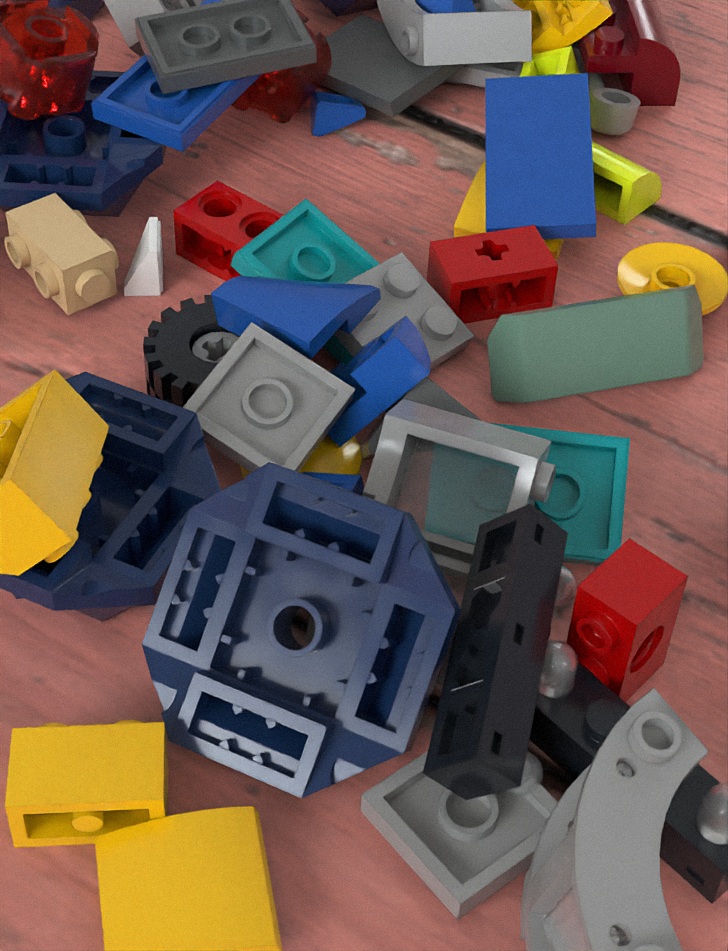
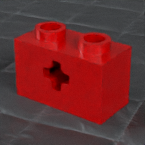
M535 225L430 241L427 282L460 320L467 324L500 318L504 314L552 307L559 265Z

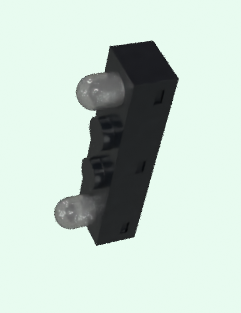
M531 504L479 525L460 608L461 613L455 630L423 774L464 800L501 791H507L516 796H526L536 791L543 779V768L539 759L527 749L535 707L539 697V685L547 643L551 633L554 607L564 606L573 599L577 590V582L573 573L562 565L568 533Z
M550 640L547 643L539 685V697L535 707L529 740L572 779L576 780L591 765L594 756L612 728L631 707L578 662L577 655L570 645L562 641ZM698 764L679 785L672 798L663 825L659 856L713 904L728 890V784H721Z

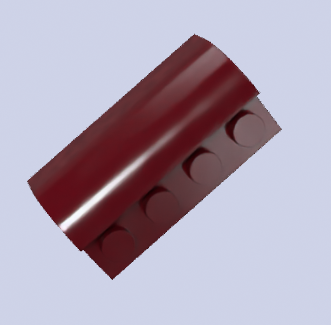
M608 0L613 14L594 30L577 40L586 73H618L623 91L636 96L640 100V106H675L681 70L657 0Z

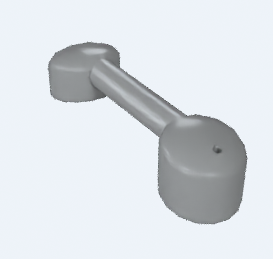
M576 41L569 46H572L580 73H586L578 42ZM588 73L591 129L607 135H623L632 129L640 107V100L628 92L605 88L599 73Z

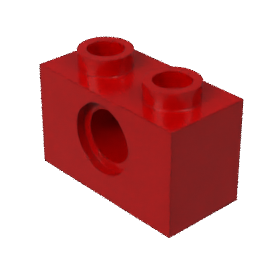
M629 538L578 585L564 651L626 702L664 664L688 575ZM566 669L567 676L571 678V672Z

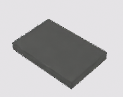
M225 0L137 17L135 19L136 35L163 94L317 63L316 45L290 0Z
M361 14L315 44L317 48V63L295 67L297 74L358 100L391 117H395L462 69V64L416 65L404 57L397 49L383 22Z

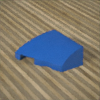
M253 276L234 277L224 282L211 293L219 326L241 336L252 322L310 359L315 356L338 329L350 334L381 299L380 289L372 285Z
M407 316L393 324L380 336L365 344L347 365L341 361L330 370L331 374L355 389L353 400L328 432V436L339 447L344 445L430 374L431 362L426 345L418 329Z

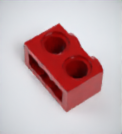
M217 180L173 210L176 254L224 281L242 276L230 266L234 254L284 215Z

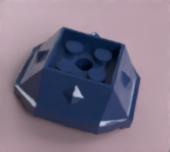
M36 67L0 72V209L2 211H9L56 193L72 210L76 209L82 215L120 216L143 180L163 164L166 146L93 118L91 102L125 72Z
M85 371L66 379V381L109 425V429L101 451L103 461L94 472L89 488L91 498L82 509L76 528L79 536L71 549L52 563H47L43 559L19 576L0 573V588L11 592L16 599L25 598L53 611L75 610L103 622L131 606L156 604L190 508L221 491L204 443V435L196 412Z
M268 462L246 475L245 479L217 492L190 508L146 630L142 647L152 682L164 709L161 714L170 742L297 797L304 798L412 749L461 609L411 513L279 464ZM301 608H305L311 613L316 627L315 635L306 647L300 645L295 640L291 629L293 617Z

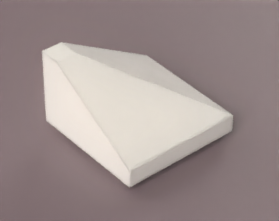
M149 217L124 282L125 297L161 296V292H163V247L161 221H158V217Z

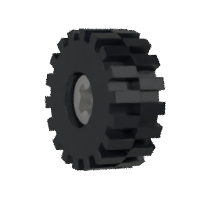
M211 294L204 295V303L197 305L192 298L180 301L181 311L176 312L171 307H168L161 312V323L153 320L149 325L148 337H144L143 342L148 395L183 408L240 337L218 325Z

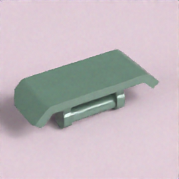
M695 285L501 315L487 338L491 394L496 401L527 403L693 374L702 367L704 360L702 304Z

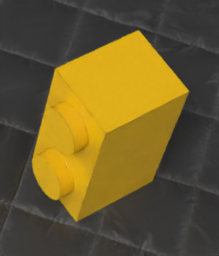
M121 720L113 724L69 726L63 723H46L38 727L12 728L5 810L14 848L95 844L94 837L141 822L167 817L169 763L165 722L144 723L138 720Z

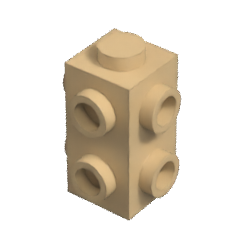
M56 193L6 212L9 236L5 237L4 244L11 262L18 269L23 267L34 279L42 296L45 298L51 297L67 315L117 295L115 270L119 268V260L115 248L107 238L101 239L88 226L80 211L72 210Z

